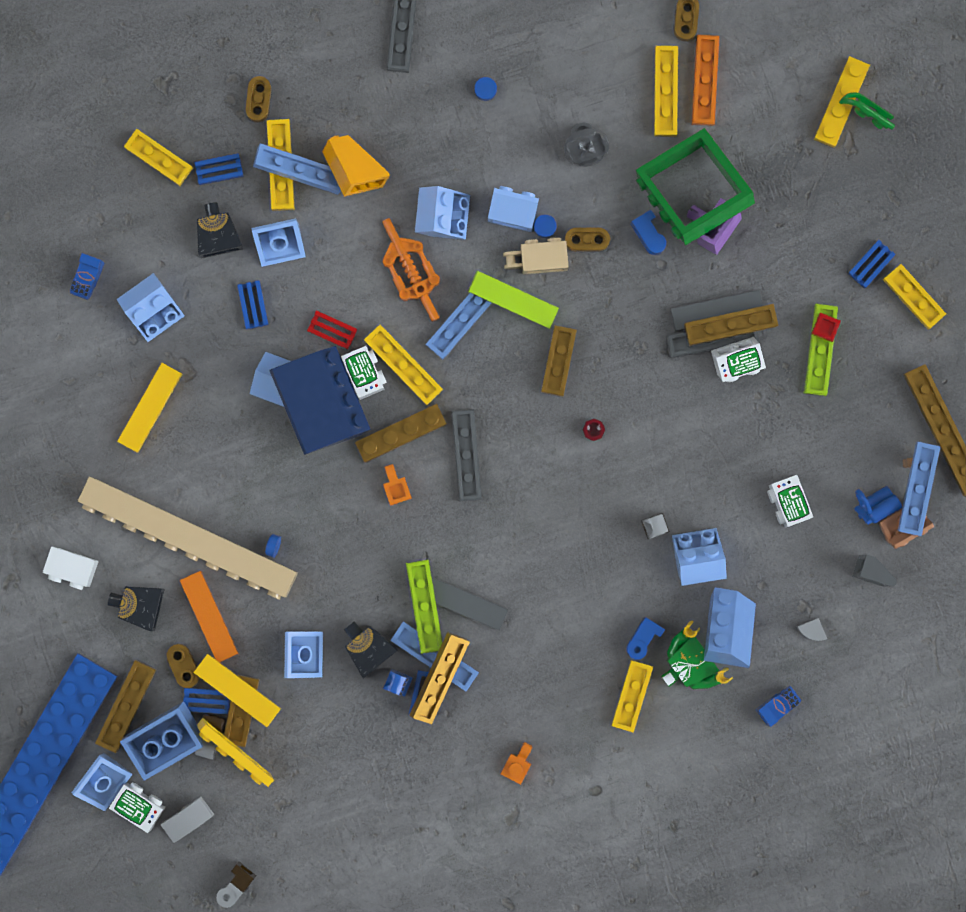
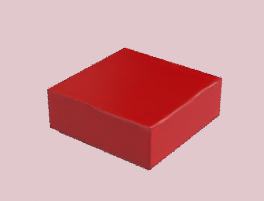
M819 313L811 335L832 343L841 320Z

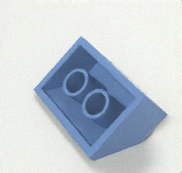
M714 588L709 605L704 661L745 668L750 667L756 603L738 591Z
M184 701L126 734L120 741L143 780L150 778L203 747L196 720Z

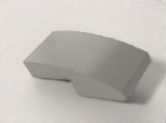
M200 796L184 806L181 811L164 820L161 826L173 843H175L213 817L214 813Z

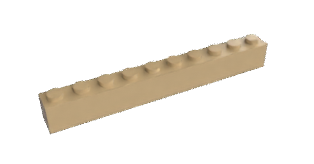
M93 477L88 478L78 499V502L83 504V509L91 513H95L96 510L104 513L102 518L113 523L117 519L124 523V528L132 532H136L137 529L145 532L143 537L156 542L157 539L166 542L165 547L177 552L178 548L186 551V557L195 561L201 558L207 561L206 566L218 571L219 567L227 570V576L236 580L242 577L248 580L247 585L257 590L260 587L268 589L267 594L279 600L281 596H288L298 574L296 571Z

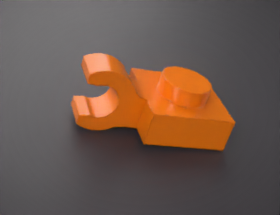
M393 464L385 466L389 482L383 484L390 506L412 499L405 477L398 479Z
M524 742L517 756L511 753L500 774L521 785L531 766V763L526 761L533 748L532 745Z

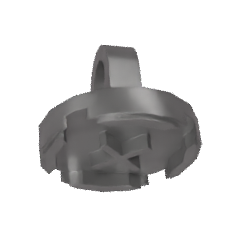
M586 122L576 124L571 130V136L566 139L564 144L565 157L569 163L573 164L574 162L583 167L600 162L606 152L608 153L609 142L606 135L597 129H593L591 124Z

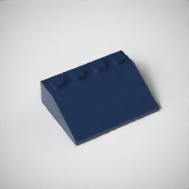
M336 346L314 352L269 370L304 455L356 438L371 430Z

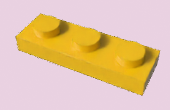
M137 128L124 145L126 150L179 186L182 185L193 169L191 165Z
M902 264L883 279L928 330L946 315L943 309Z
M633 660L630 661L611 726L634 733L653 666Z

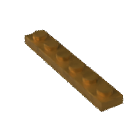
M926 364L903 375L938 446H940V450L963 496H966V445Z

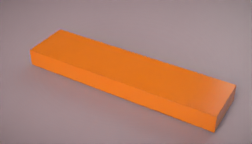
M696 36L691 125H715L719 36Z
M202 571L181 579V585L215 659L222 662L239 654Z

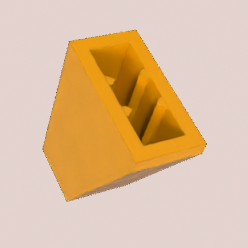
M349 135L331 137L322 151L344 197L383 188L390 177L389 172Z

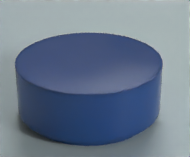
M489 77L480 78L475 84L476 96L482 101H489L495 97L497 93L495 81Z
M541 215L534 223V231L541 238L551 237L557 228L555 219L550 215Z
M272 534L269 537L265 549L266 556L276 557L281 543V536Z

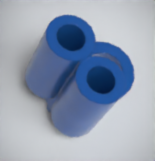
M888 486L881 488L868 497H865L860 489L855 491L859 505L854 510L859 514V519L865 521V524L878 523L902 509L901 502L896 495H893Z

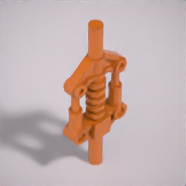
M390 218L382 221V224L391 243L383 258V265L389 268L400 299L402 301L421 299L431 321L434 322L440 317L429 294L440 284V278L435 273L430 261H427L423 253V244L420 241L400 238ZM409 252L419 254L423 262L422 266L428 276L427 279L421 281L422 277L419 276V271H416L417 267L413 265L414 261L410 259ZM400 257L399 261L403 263L402 267L405 268L404 271L408 274V279H411L412 287L406 288L400 275L398 276L393 266L396 258Z

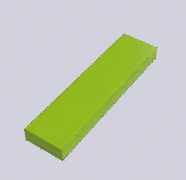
M476 271L467 291L550 329L559 309L479 271Z
M815 304L812 330L819 313L837 319L838 307ZM811 335L804 394L827 396L834 341L831 343Z
M429 560L406 563L420 652L424 654L439 651L442 645V637Z

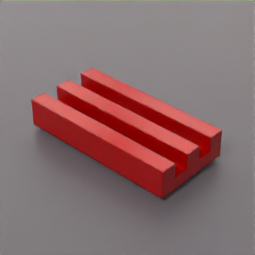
M316 310L307 332L349 350L358 329ZM318 318L350 331L351 334L348 335L318 321ZM315 325L347 339V343L315 330Z

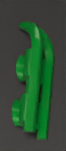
M848 93L839 101L840 104L856 106L854 110L862 118L865 116L872 117V123L878 129L884 127L885 129L889 128L892 130L895 127V124L887 120V118L892 120L894 115L860 93Z

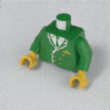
M689 621L686 627L672 638L666 660L671 669L661 676L668 687L680 680L685 687L689 686L691 689H708L721 683H728L733 679V677L728 679L724 676V672L728 671L729 668H724L720 671L714 662L704 661L705 649L695 637L700 628L696 631L691 630L690 626L693 621Z

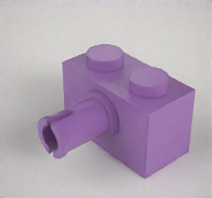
M720 198V200L714 208L718 207L726 201ZM693 205L691 207L692 211L689 209L687 213V218L695 221L707 212ZM741 213L697 238L698 244L717 255L741 221Z

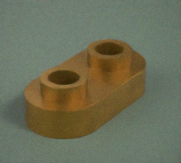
M678 0L674 34L681 41H690L696 35L699 16L698 0ZM688 5L691 7V11L686 12L683 7ZM686 27L689 29V33L684 34L681 29Z
M262 76L252 78L248 84L246 114L253 122H262L269 114L271 85L268 79ZM258 86L264 87V91L261 93L257 92L256 89ZM256 108L262 109L259 115L254 114Z
M572 228L566 233L565 241L567 248L571 251H603L610 243V235L603 228ZM578 237L580 243L574 244L572 238ZM601 237L603 242L601 244L595 243L594 238Z
M182 644L171 646L167 651V660L177 683L184 688L195 686L200 677L194 673L197 666L189 649ZM177 651L182 654L180 660L174 658V654ZM186 672L191 674V679L189 681H186L183 678V675Z

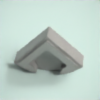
M819 618L796 626L799 632L808 639L815 641L827 639Z

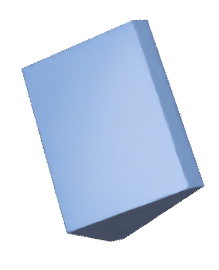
M296 218L251 228L262 267L306 257Z
M265 352L255 370L250 394L284 407L269 370L291 361Z
M286 631L284 678L322 677L323 632Z
M106 753L98 756L71 793L106 811L123 785L132 776V773Z

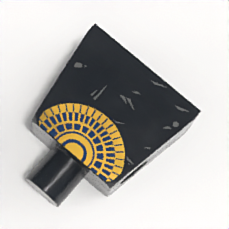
M217 202L205 204L207 217L197 219L198 255L201 259L243 250L229 213L220 214Z
M125 586L123 595L110 593L108 606L119 608V619L152 632L156 629L165 589Z
M354 621L344 629L352 639L345 648L363 679L398 651L395 646L372 626L362 631Z

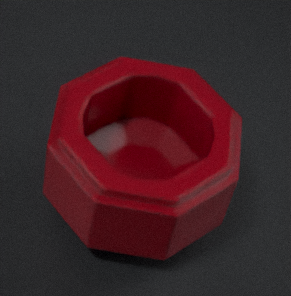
M591 419L585 422L582 431L586 439L594 442L602 438L605 428L601 421Z

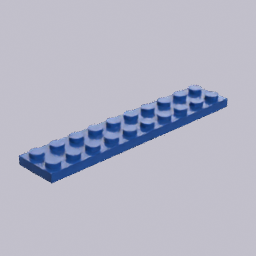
M79 653L74 658L0 784V876L118 677Z

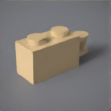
M561 238L547 239L548 242L539 243L538 240H526L525 244H521V251L503 253V257H506L504 269L522 268L523 274L568 271L566 241H561ZM521 256L522 263H515V257Z

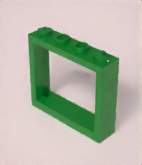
M705 128L636 169L638 179L635 181L639 185L640 190H645L648 193L647 198L653 207H658L660 210L659 215L665 224L669 222L672 226V234L677 239L680 238L685 246L755 204L753 191ZM702 147L737 195L687 226H684L650 178Z

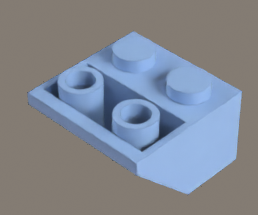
M440 186L419 188L415 232L432 237L466 239L470 195Z
M500 186L499 189L494 188L488 222L532 232L539 198H535V194L530 192L514 193L513 189Z
M154 273L117 299L125 314L147 342L184 317L180 308Z
M717 528L672 535L676 565L682 586L727 579L726 559Z

